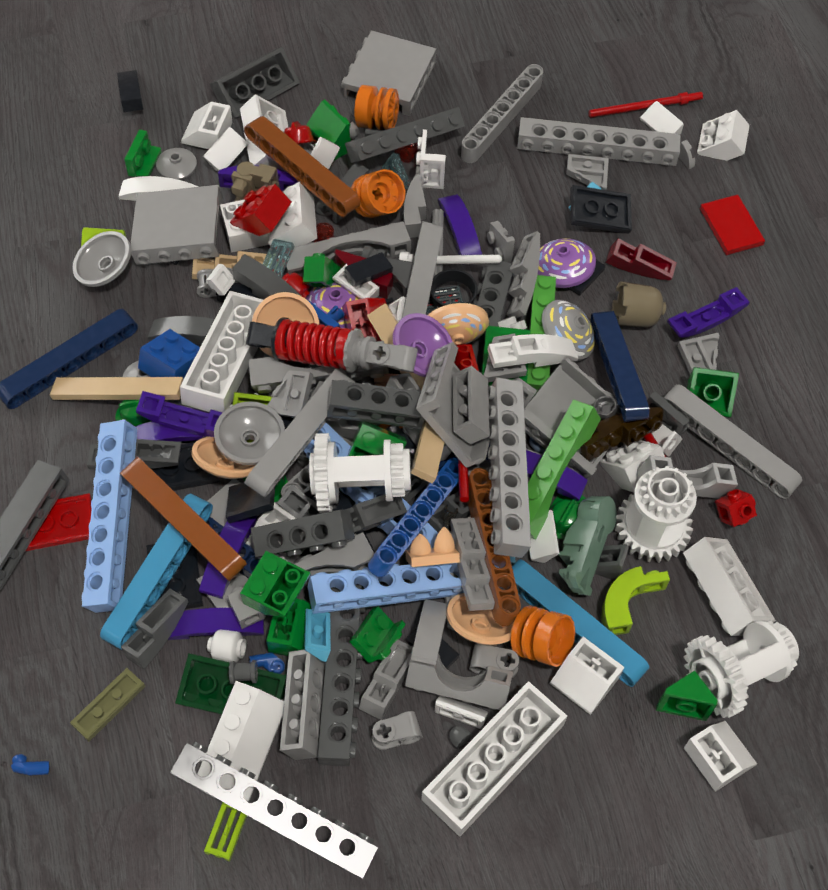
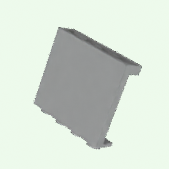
M371 30L368 38L365 37L361 51L358 50L354 64L351 63L347 77H344L342 80L341 88L344 89V97L347 98L350 90L358 92L361 85L377 86L378 91L382 87L387 89L394 88L397 89L402 114L410 116L436 63V48Z
M219 185L137 193L131 236V255L136 265L219 257L216 247L219 206L224 201Z
M451 342L434 351L416 409L467 468L474 464H480L486 459L490 439L487 437L470 445L453 432V374L460 370L454 363L458 347L454 342Z
M566 358L557 366L524 407L525 432L544 449H547L573 399L594 406V402L602 396L613 398V395L600 387L594 378L585 374L575 362ZM617 403V410H618V413L620 414L621 412H620V409H619V406H618V403ZM580 447L566 467L587 479L597 470V464L608 450L604 451L599 457L588 461L580 454Z

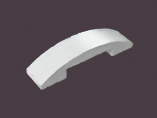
M134 177L123 181L119 199L136 201L137 193L198 186L167 177Z

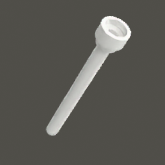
M400 252L399 260L413 262L414 254ZM500 255L437 256L436 264L500 263L502 257Z

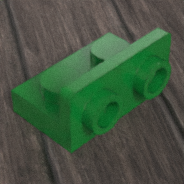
M139 129L124 159L128 176H150L161 154V148L151 145L148 133L145 130Z
M379 606L374 607L360 625L350 643L368 663L378 659L382 661L391 653L390 648L393 643L402 636L401 631L406 623L403 620L393 623Z

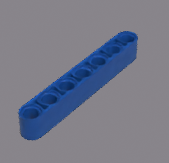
M450 458L438 472L435 481L426 487L379 546L368 563V568L373 575L383 577L389 573L459 482L458 458Z

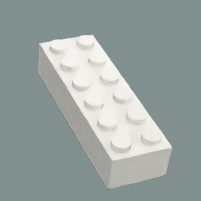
M229 291L180 386L182 405L210 412L211 409L224 412L230 407L234 398V392H237L247 372L249 360L253 359L258 347L246 345V339L254 312L263 299Z
M528 681L422 791L421 800L460 837L564 726L567 715Z

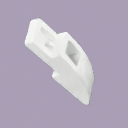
M530 334L512 336L511 341L489 344L487 349L493 368L534 363L535 367L559 364L566 358L570 361H578L572 340L555 335Z

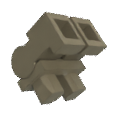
M242 162L237 166V172L233 171L231 175L233 182L231 190L236 197L235 201L244 200L248 192L252 190L257 191L263 186L267 187L276 184L280 189L277 167L265 164L255 166L251 162Z

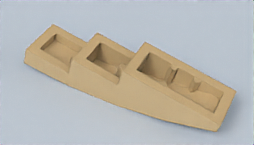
M238 251L237 256L219 254V257H215V259H193L192 279H197L198 271L202 269H215L218 264H223L227 268H233L244 254L267 266L271 254ZM273 255L274 258H273V261H272V263H271L269 269H271V266H272V264H273V262H274V259H275L276 255ZM279 260V262H278V264H277V267H276L274 273L276 272V270H277V268H278V266H279L280 260Z

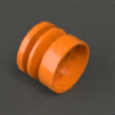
M361 85L357 92L354 109L357 127L373 128L376 125L378 130L394 128L399 113V94L397 89L382 87L378 91L377 86Z
M383 169L359 176L351 186V189L358 194L361 201L360 206L355 210L363 217L373 218L396 212L402 207L405 200L404 183L399 175L392 170Z
M531 605L524 607L518 613L511 630V647L518 656L537 660L538 662L555 667L563 664L566 657L572 651L575 641V625L571 616L554 611L549 612L543 608Z

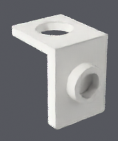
M663 424L658 430L651 432L657 443L661 445L663 453L668 457L682 440L678 433L671 431Z

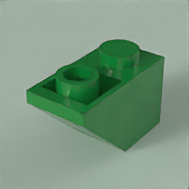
M322 253L306 256L304 259L303 282L310 287H331L334 282L332 277L341 267Z

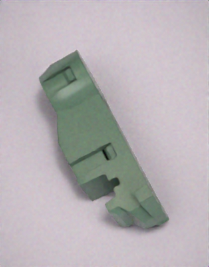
M591 496L583 499L578 507V517L566 533L563 541L564 548L560 551L559 556L565 562L567 568L560 569L559 574L573 593L591 596L592 588L590 585L608 534L613 531L616 524V505L610 496Z

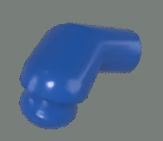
M273 653L249 656V663L252 660H257L258 667H264L269 672L281 674L285 669L284 662Z
M22 754L15 755L12 758L13 764L11 768L15 773L24 775H48L49 761L26 762L27 757Z

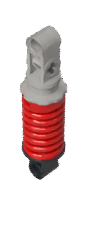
M286 317L280 318L275 326L250 322L246 345L258 348H271L273 357L279 361L286 360L333 367L335 369L341 368L352 373L359 366L363 369H370L373 365L405 372H414L418 352L417 348L376 342L374 337H364L362 331L357 328L348 329L330 325L325 326L323 324L317 325L316 323L309 322L301 323Z

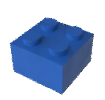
M169 329L140 348L138 369L150 377H183L184 379L200 347Z

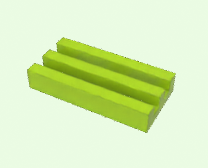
M222 802L204 853L230 861L247 815L240 813L227 851L223 852L238 810ZM230 808L232 810L217 849H214L213 846L226 811Z

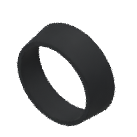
M447 269L434 276L430 292L432 302L437 309L446 306V304L440 302L434 296V292L438 286L450 281L466 285L472 293V299L467 303H474L478 287L475 279L469 273L459 269Z

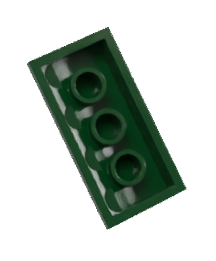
M188 653L175 704L222 714L234 687V684H230L229 680L230 663ZM258 669L257 683H252V681L238 682L260 689L283 701L287 676Z

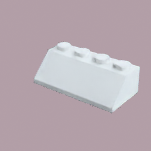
M256 94L240 108L243 128L260 116L266 117L283 132L288 127L285 110ZM245 135L246 142L248 143L249 161L253 165L265 164L287 172Z
M704 537L683 552L687 559L686 564L688 568L695 573L698 578L699 587L702 591L706 592L710 599L711 608L718 613L722 620L723 629L730 636H743L746 626L755 621H776L727 539Z
M236 681L206 754L215 759L218 754L232 762L230 767L237 771H240L241 767L256 775L254 780L257 781L283 718L284 701L260 689ZM202 761L197 774L201 777L208 776L212 770L210 763ZM225 774L220 778L219 784L223 789L230 790L235 786V778L230 774ZM248 787L244 790L243 797L248 803L254 787Z

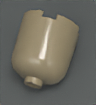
M622 281L618 283L615 291H618L619 294L617 300H613L612 311H614L619 325L651 327L659 321L661 315L665 314L666 303L663 302L662 294L657 288Z

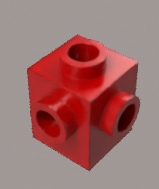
M739 489L731 490L727 495L715 500L720 521L732 527L746 524L749 519L757 516L756 502L752 494Z

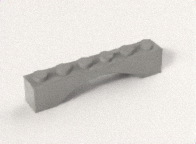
M403 221L336 238L332 237L319 242H311L294 248L291 247L283 267H285V273L291 274L295 272L303 277L304 259L306 256L322 253L327 258L334 260L336 249L357 254L363 252L365 245L372 246L374 250H387V257L394 258L400 256V252H410L411 254V239Z
M273 357L249 360L251 387L260 394L270 393L273 389H276L282 383L284 376L289 370L312 373L314 376L311 387L316 386V383L319 381L325 382L335 370L333 367L325 366L318 368L293 367L279 362ZM375 365L370 369H363L359 366L353 373L341 368L337 369L354 381L361 380V377L366 376L380 378L384 374L389 373V368Z
M362 532L358 535L354 534L355 539L347 540L346 546L332 548V544L327 545L321 552L315 555H306L294 565L310 572V576L320 572H326L327 574L338 573L345 569L357 571L368 567L374 552ZM239 586L232 590L231 594L227 595L243 629L265 619L266 615L243 604L240 592L244 586Z

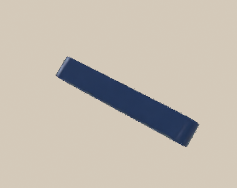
M125 309L114 311L0 382V399L8 409L19 407L54 385L56 378L67 377L131 337L137 331L138 324Z
M614 311L591 313V324L595 340L624 422L648 419V402Z

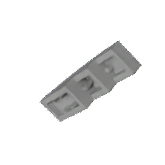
M538 231L523 238L509 269L515 275L508 291L514 297L506 314L509 317L515 316V318L526 315L531 302L540 259V233Z
M451 519L450 525L455 549L460 553V563H457L468 609L469 611L491 610L494 608L495 601L489 586L490 574L484 560L486 551L475 519Z

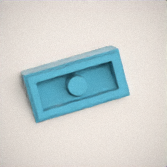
M306 609L305 650L323 662L327 661L331 651L330 613L313 614L312 609Z

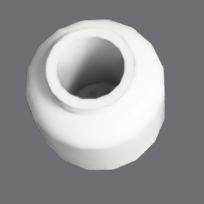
M220 629L215 632L213 637L209 638L207 650L211 652L212 659L229 663L230 661H235L237 663L245 655L246 640L243 639L240 632Z

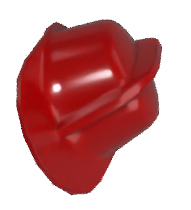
M298 121L292 122L291 127L284 129V133L298 145L306 142L312 145L317 143L313 139L310 127L301 125Z

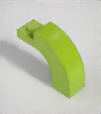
M640 566L621 574L612 583L606 595L601 613L602 624L615 635L629 633L633 625L628 607L629 600L638 594L665 590L670 581L668 572L654 570L644 575Z

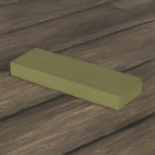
M126 668L70 724L89 742L146 687L145 684Z

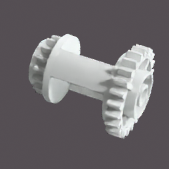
M329 433L316 434L314 453H310L309 474L311 493L316 495L319 513L332 511L333 504L338 503L339 488L385 486L386 501H393V497H405V491H411L410 449H404L403 443L391 444L389 439L384 440V455L338 457L336 443L330 441Z
M665 466V468L656 467L642 475L636 484L634 495L630 494L628 501L623 500L622 507H619L617 511L615 531L620 532L617 539H625L623 545L627 544L631 547L629 554L637 551L639 553L638 559L646 555L648 562L651 561L652 557H655L657 562L660 563L662 556L669 561L672 555L677 557L680 550H685L693 528L690 527L693 520L688 518L692 514L697 501L693 482L686 477V473H681L678 471V468L672 469L668 466Z
M769 620L767 622L755 621L750 623L744 630L743 639L728 647L722 641L717 642L715 637L710 638L708 635L700 636L687 644L688 647L684 649L687 655L683 656L688 662L684 665L689 670L688 674L695 670L717 698V706L714 709L715 715L721 714L722 718L727 716L730 718L743 711L744 706L747 705L745 699L749 698L747 695L748 685L763 678L772 682H780L790 675L791 671L794 670L793 667L797 666L796 661L799 657V648L795 637L788 628L778 622L773 624L772 620Z

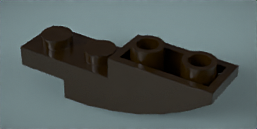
M661 407L649 408V418L645 420L624 422L620 413L600 421L591 439L581 446L580 454L590 461L593 458L599 457L609 448L617 446L621 441L627 447L635 441H640L644 436L658 430L662 426L664 410Z

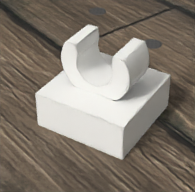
M218 264L206 279V283L218 295H225L235 282L233 275L223 264Z
M515 316L498 322L499 327L527 328L525 320L517 322Z

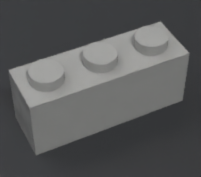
M473 366L453 374V432L470 445L490 436L488 379Z

